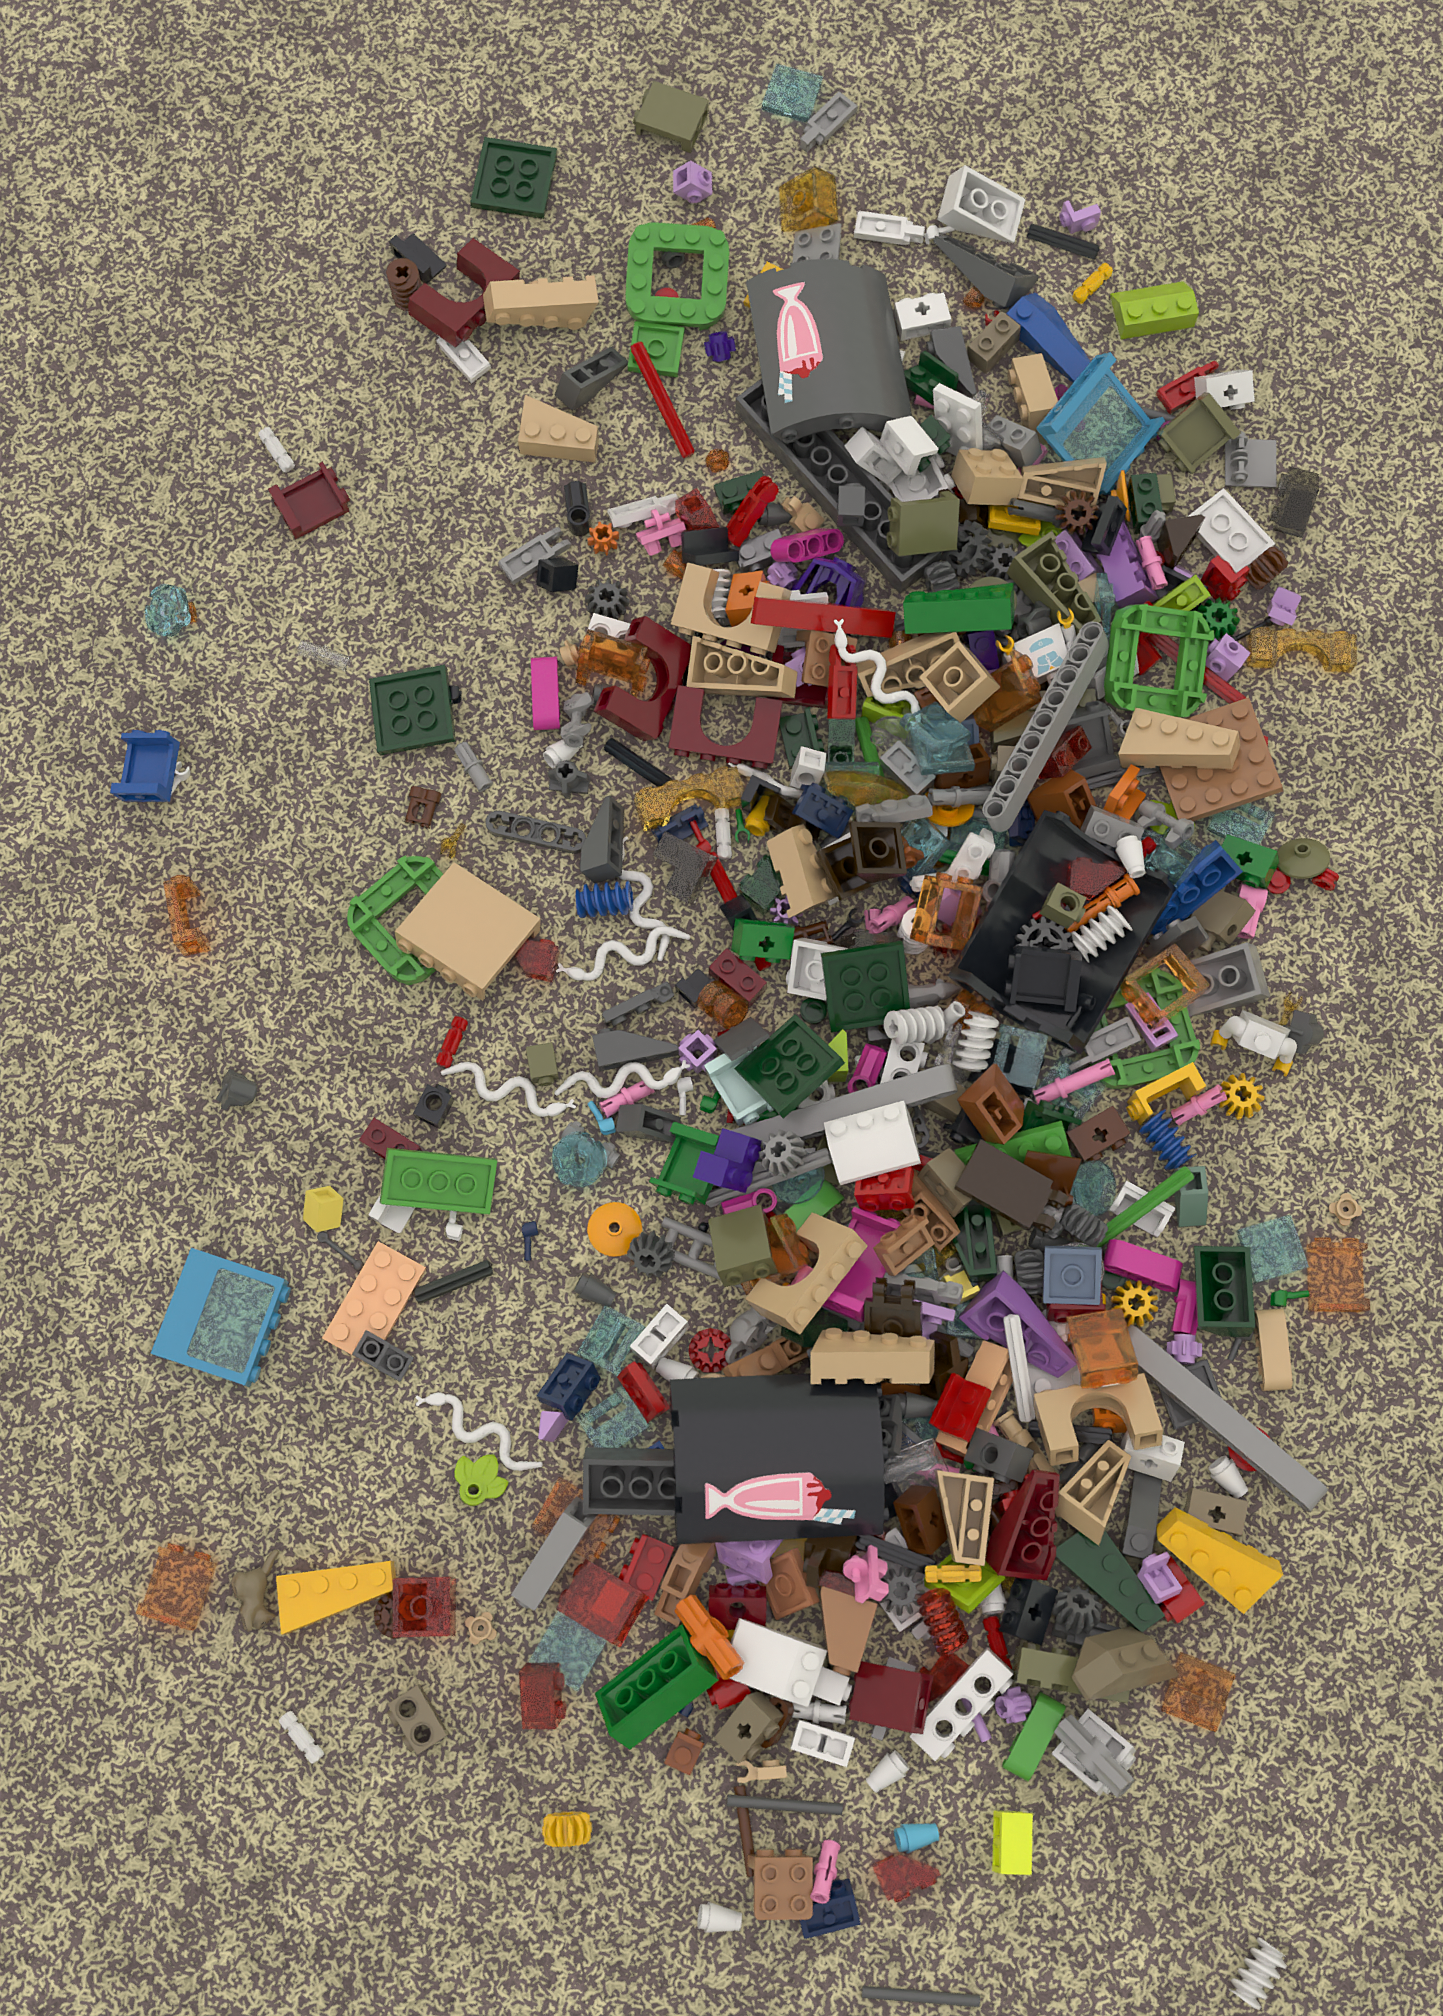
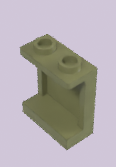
M653 81L650 90L646 89L644 92L641 109H637L634 114L633 124L636 127V134L641 136L643 130L680 142L682 151L691 153L708 116L709 100Z
M1204 392L1157 432V435L1161 438L1158 441L1159 445L1166 453L1170 451L1177 458L1173 462L1182 473L1187 471L1190 474L1196 472L1195 468L1228 440H1234L1241 434L1213 396L1207 392Z
M950 491L940 492L939 498L902 502L898 498H891V507L888 508V519L890 522V532L887 533L888 547L898 556L957 550L960 499Z
M761 1204L708 1219L716 1269L724 1287L736 1286L742 1282L764 1278L777 1273V1266L773 1260L767 1230L770 1229L769 1223Z

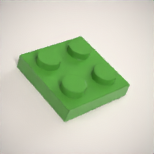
M635 321L631 345L640 341L643 342L658 375L678 378L685 327ZM630 349L627 366L628 372L641 373Z

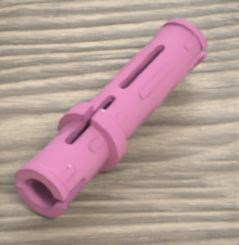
M1109 1058L1100 1063L1065 1078H1055V1082L1033 1090V1094L1036 1097L1037 1103L1041 1099L1048 1102L1060 1097L1064 1099L1068 1097L1067 1094L1115 1075Z

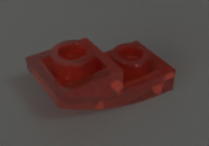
M946 1648L930 1671L923 1666L918 1672L933 1675L929 1702L947 1691L969 1667L966 1662L948 1648Z

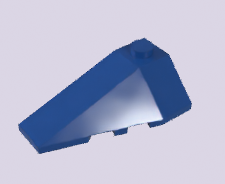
M1036 292L1022 296L1006 313L1021 326L1019 341L1034 353H1042L1044 361L1072 383L1091 362L1055 307Z
M1217 840L1205 846L1194 857L1174 885L1176 890L1151 932L1154 936L1160 932L1166 933L1168 931L1166 926L1176 919L1180 918L1181 921L1186 919L1243 872Z

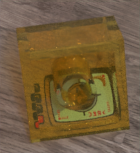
M813 166L779 186L781 229L783 232L823 227L838 221L836 179L834 175L817 166Z

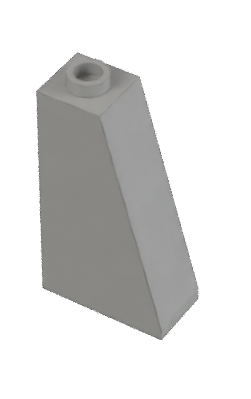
M578 1496L564 1510L511 1594L524 1608H531L534 1611L538 1608L598 1516V1514H583V1500Z

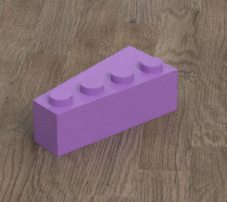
M1123 519L1110 556L1096 554L1098 560L1103 565L1105 577L1120 608L1128 605L1144 604L1146 601L1153 602L1158 599L1155 590L1151 588L1146 570L1142 569L1141 557Z

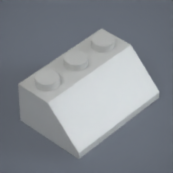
M904 1100L824 1122L829 1151L840 1185L921 1163L912 1119Z

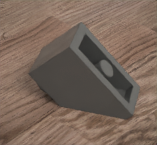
M644 1104L620 1105L616 1132L633 1138L674 1143L676 1136L669 1131L673 1122L680 1123L681 1117Z

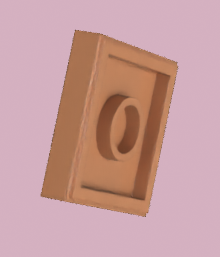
M798 1547L770 1559L773 1576L767 1584L760 1583L762 1586H766V1597L776 1620L820 1602L815 1588L806 1586L807 1573H803L804 1562Z

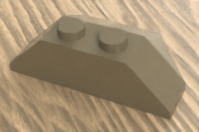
M1129 1626L1086 1637L1083 1641L1072 1679L1088 1702L1173 1679L1179 1673L1165 1652L1152 1638Z

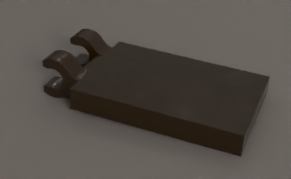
M983 1140L978 1141L954 1187L955 1190L1027 1231L1033 1225L1044 1233H1048L1049 1229L1052 1230L1057 1221L1054 1217L1042 1213L1046 1204L1048 1203L1053 1208L1059 1210L1061 1206L1065 1205L1069 1197L1061 1191L1051 1189L1050 1187L1053 1183L1051 1179Z
M876 1277V1281L873 1282L872 1286L873 1298L866 1297L864 1301V1331L875 1335L894 1333L898 1337L907 1338L922 1336L923 1302L914 1301L916 1281L904 1280V1285H901V1296L886 1295L888 1279ZM884 1378V1380L880 1381L884 1383H891L889 1381V1378ZM903 1383V1384L920 1386L921 1383Z

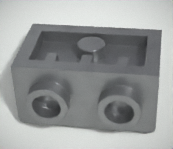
M779 529L745 541L740 547H731V549L739 550V561H736L741 573L764 571V568L776 562L771 556L770 549L773 541L782 537Z

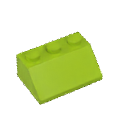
M1184 281L1110 294L1121 340L1192 328L1195 326L1199 315L1194 290Z

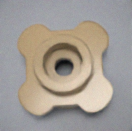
M565 640V646L560 648V654L567 667L576 664L577 668L581 667L579 659L582 656L576 644L572 645L568 640Z
M1343 1193L1336 1203L1332 1202L1329 1205V1212L1337 1216L1340 1225L1347 1226L1352 1218L1362 1214V1208L1350 1194ZM1343 1207H1346L1348 1211L1344 1212Z
M484 1612L479 1617L474 1618L470 1616L466 1619L465 1625L469 1628V1641L472 1644L477 1645L481 1640L495 1639L497 1631L493 1629L491 1622L493 1616L491 1613ZM480 1625L484 1627L483 1631H479L478 1627Z

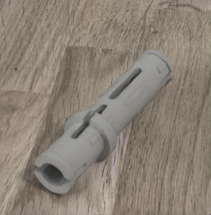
M952 786L951 789H929L928 800L932 806L951 805L952 807H960V805L966 804L980 805L985 803L993 788L964 789L959 786Z

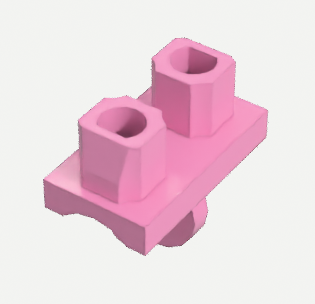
M657 509L651 510L652 518L644 521L645 527L648 529L635 533L637 540L651 556L662 551L658 539L667 537L671 547L682 545L681 533L686 528L684 522H681L679 518L670 520L669 513L659 515Z
M869 1545L864 1556L853 1555L851 1559L844 1563V1575L852 1579L855 1584L856 1601L863 1604L870 1597L880 1602L888 1594V1584L881 1581L887 1572V1562L878 1558L876 1547Z

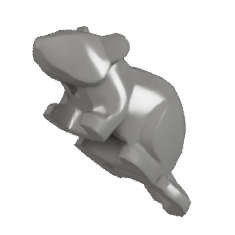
M937 979L936 984H908L910 1009H916L925 1005L937 1006L940 999L946 1000L952 995L957 994L962 987L950 982H944L942 979Z
M753 1307L739 1315L730 1327L731 1345L725 1353L727 1363L730 1365L756 1352V1349L767 1339V1334L764 1333L767 1325L775 1327L777 1323L759 1315ZM747 1350L743 1356L735 1359V1354L738 1351Z

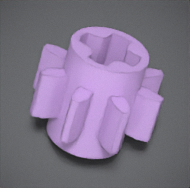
M776 561L768 568L767 573L769 576L766 578L768 579L767 581H770L771 585L790 590L798 581L796 579V576H798L796 572L798 570L792 562L786 564L785 562Z
M787 895L781 901L776 898L775 904L777 908H770V914L777 916L774 922L793 923L795 926H798L796 916L788 918L787 913L782 915L783 908L786 911L790 909Z
M1175 1334L1174 1341L1167 1342V1353L1180 1364L1193 1365L1195 1364V1358L1202 1357V1343L1195 1342V1335Z
M1020 1686L1009 1687L1003 1694L1001 1693L1002 1696L997 1697L995 1701L996 1711L1001 1718H1006L1008 1724L1026 1721L1025 1714L1029 1713L1032 1707L1031 1699L1026 1692H1021Z

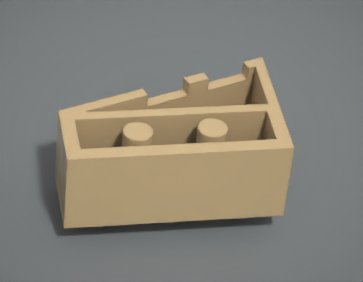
M1041 353L1012 358V366L1008 370V381L1014 387V400L1018 404L1022 426L1035 431L1040 444H1048L1036 428L1058 400L1043 355Z
M525 395L518 438L520 454L596 463L599 443L598 426Z
M1105 457L1022 466L1021 475L1023 481L1018 498L1054 506L1056 504L1064 506L1065 504L1060 499L1062 495H1065L1070 500V491L1074 490L1078 499L1079 493L1086 491L1085 500L1093 496L1095 499L1090 506L1096 505L1107 465ZM1078 505L1077 509L1073 510L1079 511L1081 507Z
M804 824L792 827L766 841L774 870L777 873L780 872L784 884L780 887L782 895H787L790 905V909L787 910L788 918L815 909L837 897L816 854L817 850L812 842V835L805 828Z
M1107 1440L1059 1491L1058 1507L1055 1508V1513L1097 1545L1101 1542L1126 1475L1131 1456L1110 1440Z
M934 1470L952 1560L984 1566L994 1478Z

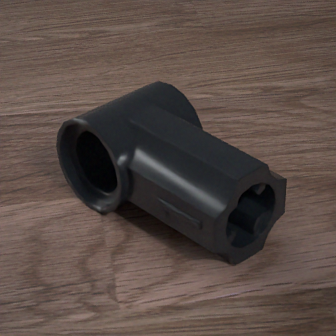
M571 481L569 484L564 485L568 527L573 535L582 537L587 535L589 528H591L586 483ZM577 519H583V520H584L583 522H580V523L574 522V521L577 520Z

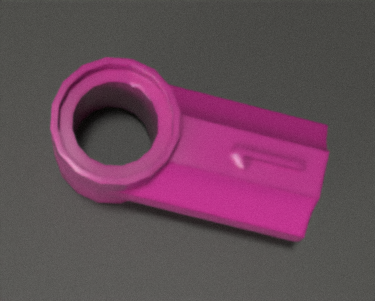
M865 1044L853 1077L848 1083L849 1093L859 1091L856 1087L858 1079L866 1081L868 1087L876 1085L888 1054L887 1051L875 1045Z
M762 1188L755 1192L721 1202L723 1214H728L756 1206L757 1196L765 1194L771 1199L770 1207L763 1209L765 1214L775 1208L777 1198L773 1191Z
M1180 1279L1177 1297L1174 1296L1176 1306L1171 1332L1196 1336L1198 1325L1195 1282Z

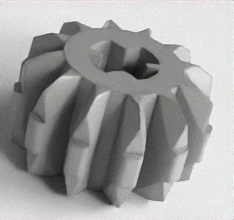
M779 1129L777 1136L769 1133L770 1140L768 1142H761L765 1149L758 1152L759 1156L763 1159L761 1162L762 1166L765 1169H769V1173L773 1176L780 1174L782 1177L787 1178L789 1170L793 1174H797L796 1166L805 1165L801 1157L807 1155V1151L802 1148L804 1141L800 1137L798 1138L793 1131L786 1133L784 1130Z

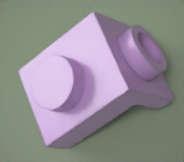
M1068 200L1063 202L1059 218L1062 226L1067 227L1070 234L1081 230L1088 232L1098 224L1101 210L1098 204L1074 212Z
M1278 586L1267 607L1268 616L1271 617L1270 620L1281 626H1284L1285 623L1292 626L1297 617L1295 610L1301 600V596Z
M1167 1552L1158 1556L1154 1553L1146 1557L1142 1561L1143 1565L1137 1575L1156 1604L1180 1594L1182 1590L1181 1585L1166 1565L1170 1559V1555Z

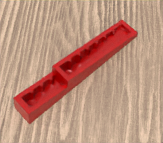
M754 596L751 624L836 632L838 626L834 623V620L839 622L843 619L841 628L846 634L892 638L896 612L880 608Z

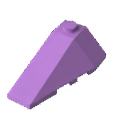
M1002 1271L985 1284L959 1316V1319L979 1337L987 1341L990 1338L1008 1349L1003 1318L1009 1314L1019 1315L1028 1363L1057 1378L1078 1363V1360L1025 1290L1005 1271Z

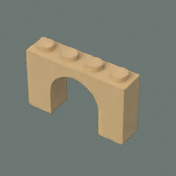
M687 563L671 621L672 625L679 627L678 632L693 636L694 631L703 634L702 639L716 643L718 638L727 640V646L741 649L742 644L751 647L750 652L764 656L766 651L775 653L782 627L751 624L752 610L747 619L741 624L729 628L722 627L716 621L712 612V599L720 572ZM759 582L756 597L790 600L792 591Z
M813 1212L796 1232V1235L811 1251L819 1254L818 1261L811 1273L800 1282L790 1286H780L761 1278L745 1298L759 1315L798 1334L802 1333L867 1248L866 1243L853 1229Z
M1145 1374L1125 1375V1384L1091 1389L1090 1384H1074L1067 1388L1043 1390L1040 1393H1035V1416L1050 1466L1078 1461L1079 1445L1072 1421L1078 1414L1091 1408H1103L1119 1415L1127 1427L1134 1450L1162 1445L1163 1428Z

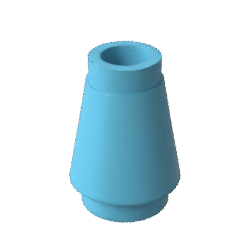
M935 1823L901 1824L899 1828L894 1829L897 1849L899 1852L909 1854L935 1841H939L937 1825Z

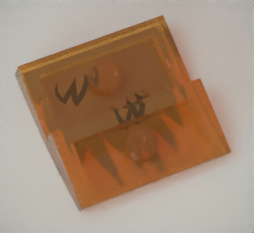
M1180 1652L1175 1664V1669L1179 1675L1176 1678L1170 1679L1161 1711L1216 1732L1226 1708L1225 1702L1235 1679V1673Z

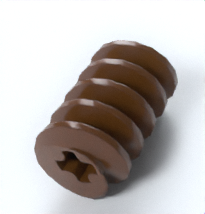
M399 258L390 262L386 274L394 304L397 308L408 311V298L422 285L418 267L409 259Z

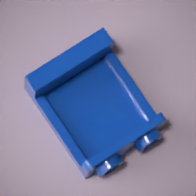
M141 730L121 733V739L127 743L121 783L111 784L110 793L120 800L128 802H170L180 742L173 738L170 732L165 730H155L154 733H146Z

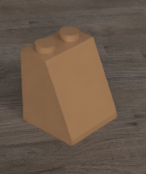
M821 1586L818 1593L825 1649L827 1650V1663L833 1665L832 1671L850 1676L851 1671L858 1673L878 1604L867 1600L862 1604L856 1601L854 1596Z

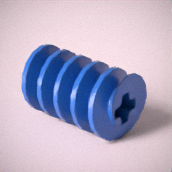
M626 881L624 889H621L619 882H615L614 890H611L608 882H605L603 890H600L598 883L594 884L593 891L589 890L588 884H584L582 892H579L578 888L576 889V908L580 918H585L587 913L590 917H596L599 912L604 917L608 914V911L612 916H616L619 910L622 915H627L629 909L631 912L633 911V892L629 881Z
M1164 1109L1147 1120L1139 1130V1133H1149L1145 1140L1146 1143L1156 1142L1152 1152L1162 1151L1158 1160L1160 1162L1168 1160L1164 1167L1168 1171L1177 1169L1197 1154H1187L1192 1147L1190 1144L1181 1146L1185 1136H1174L1179 1128L1178 1126L1168 1127L1172 1118L1162 1119L1166 1111Z

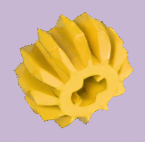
M1241 1073L1238 1079L1232 1074L1228 1077V1082L1223 1081L1220 1084L1223 1089L1220 1092H1225L1227 1100L1220 1102L1219 1107H1229L1226 1111V1116H1230L1235 1111L1236 1119L1240 1120L1243 1114L1247 1118H1251L1253 1111L1259 1112L1262 1107L1259 1102H1263L1265 1096L1257 1094L1263 1087L1262 1085H1253L1256 1080L1255 1077H1251L1246 1081L1245 1073ZM1239 1091L1242 1092V1096L1246 1097L1243 1101H1240V1096H1236Z
M1139 1280L1135 1283L1134 1287L1130 1281H1126L1125 1289L1121 1286L1115 1289L1119 1296L1111 1297L1113 1303L1119 1304L1111 1308V1312L1116 1313L1120 1311L1122 1313L1117 1318L1118 1322L1128 1318L1127 1327L1133 1325L1134 1321H1136L1139 1328L1143 1327L1144 1319L1148 1322L1154 1319L1150 1312L1158 1311V1307L1151 1304V1302L1158 1299L1157 1295L1149 1297L1147 1293L1152 1290V1287L1147 1286L1142 1290V1281ZM1134 1297L1138 1299L1137 1303L1140 1302L1141 1304L1135 1310L1130 1308L1133 1305L1128 1304V1301H1131Z
M555 1812L554 1814H548L543 1819L542 1836H544V1843L548 1846H580L581 1844L588 1843L591 1839L592 1822H590V1815L586 1812Z

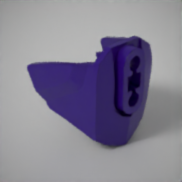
M815 557L790 591H800L810 576L814 574L805 594L817 593L819 587L830 581L836 584L838 598L835 604L862 607L864 601L863 589L866 581L855 572L857 567L837 557H834L833 560Z

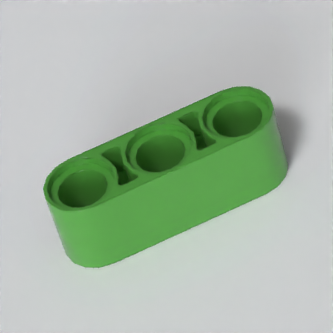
M823 1179L783 1213L770 1226V1229L790 1248L800 1240L796 1232L812 1212L826 1217L833 1211L832 1208L836 1204L839 1205L845 1197L831 1183Z
M1041 1691L1035 1697L1037 1701L1034 1707H1031V1711L1026 1715L1027 1720L1022 1723L1024 1727L1021 1733H1017L1009 1749L1011 1753L1008 1759H1004L1002 1763V1768L1027 1782L1034 1774L1066 1708V1705Z

